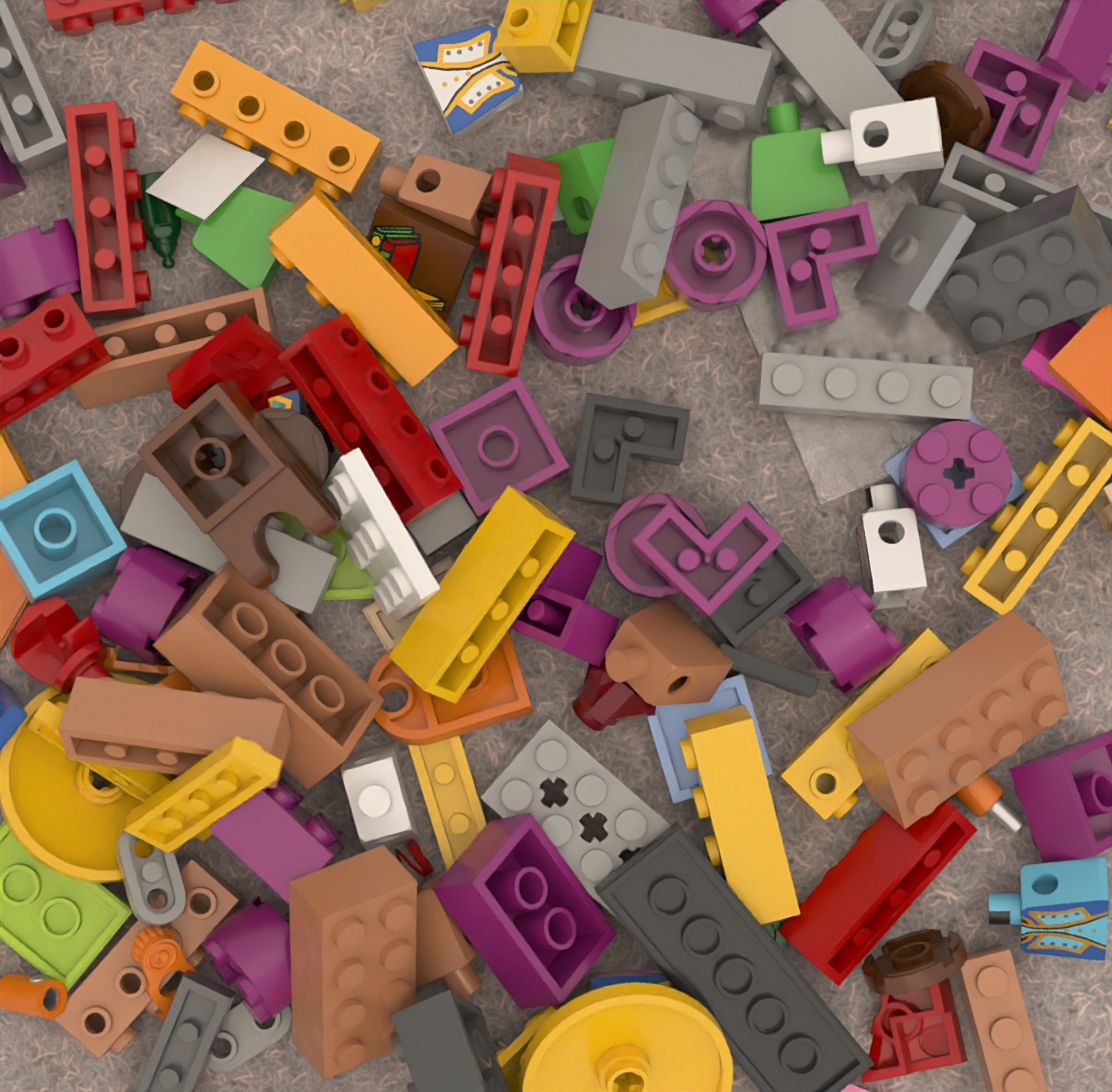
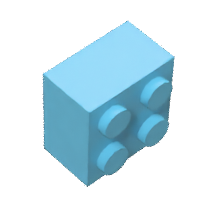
M76 459L0 499V551L31 604L54 596L62 598L114 570L121 555L128 548Z

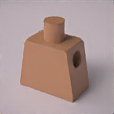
M424 153L416 156L409 171L393 164H388L381 175L378 186L379 193L395 198L406 206L478 238L480 237L484 217H494L497 200L489 198L492 175ZM477 243L473 255L483 258L486 249L478 248Z
M670 598L663 599L629 616L623 622L605 652L606 671L609 677L615 682L626 681L646 703L653 706L709 702L734 664Z
M444 872L417 886L416 988H420L442 977L449 990L466 998L483 985L470 964L479 953L432 890L446 873Z

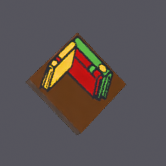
M383 196L377 206L366 239L447 323L479 238Z

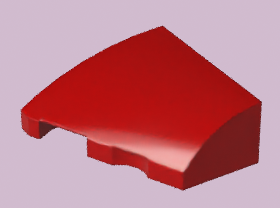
M245 313L167 373L172 400L184 410L216 383L233 381L257 412L270 407L269 398L297 390L298 387L277 358L286 349Z
M949 977L919 991L900 995H880L879 1013L873 1018L870 1031L873 1039L869 1057L874 1065L861 1075L862 1083L905 1076L914 1072L961 1064L968 1061Z

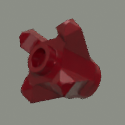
M605 655L600 667L589 663L584 683L578 690L577 698L572 702V707L577 717L586 726L595 731H602L607 725L614 726L618 721L655 716L656 706L646 703L626 681L615 682L609 677L606 671Z

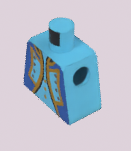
M1106 858L1025 865L1020 869V893H988L989 925H1020V947L1024 952L1105 961L1109 908Z

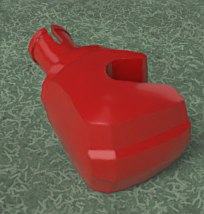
M58 596L38 600L28 606L21 614L19 623L12 631L10 651L16 663L37 681L59 690L62 694L68 695L72 692L77 676L94 679L100 677L115 679L103 667L108 652L102 645V638L89 616L79 621L72 607Z

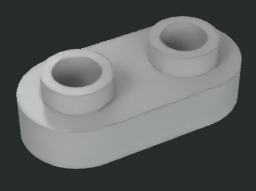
M888 0L881 10L863 45L862 51L887 81L904 77L916 65L936 24L931 0Z
M123 830L116 842V856L131 910L135 917L146 925H166L181 914L186 902V893L174 850L168 854L149 844L151 848L150 856L140 858L134 853L133 845L135 841L141 839ZM150 891H158L164 896L165 904L162 909H154L148 904L147 896Z
M243 1002L231 1008L217 1037L226 1038L231 1043V1053L221 1056L213 1048L205 1067L218 1073L231 1072L279 1041L286 1035L292 1025L291 1004L275 1016L274 1024L269 1027L260 1025L247 1010Z

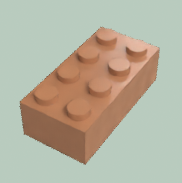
M229 560L195 590L153 644L170 663L178 668L202 692L214 691L223 696L244 699L266 698L275 703L285 704L292 737L283 767L307 790L346 761L384 702V699L268 589L262 590L251 586Z
M1010 610L845 728L867 794L906 829L921 817L929 815L939 804L960 789L972 784L978 776L1003 758L1015 753L1021 745L1039 732L1054 725L1060 717L1069 712L1052 642L1014 611Z
M381 845L289 881L292 1041L323 1080L393 1051L391 1033L395 1032L396 1029L391 1014L416 1004L417 880L384 845Z

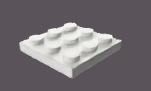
M357 448L339 458L322 485L321 490L341 515L342 527L350 539L345 545L352 561L360 570L366 567L376 584L371 590L378 606L385 615L392 613L396 621L400 622L416 613L440 587L360 449Z

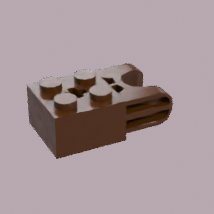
M233 381L216 383L137 451L204 535L208 534L251 586L258 589L266 590L277 580L280 566L269 550L265 536L267 523L275 513L281 511L291 514L313 534L330 535L342 525L341 515L333 503ZM214 447L224 450L226 454V464L224 466L216 467L212 459L217 456L213 451Z

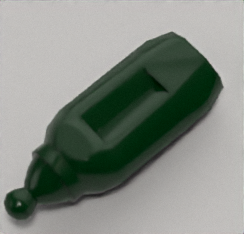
M165 172L144 174L140 176L142 198L137 199L140 219H143L146 239L152 243L153 250L163 258L162 266L170 269L175 265L172 256L178 246L177 239L181 234V218L175 215L176 206L146 192Z

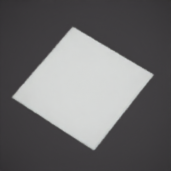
M206 133L156 180L146 192L205 220L265 159Z

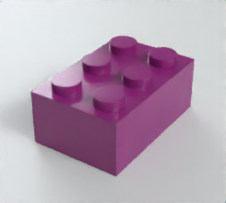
M281 777L276 788H263L218 819L209 830L289 904V881L327 867L345 846L337 840L343 832L323 813L320 812L314 817L310 815L300 805L305 798L304 795L287 779Z
M531 813L490 820L432 888L520 1009L561 1005L617 934Z

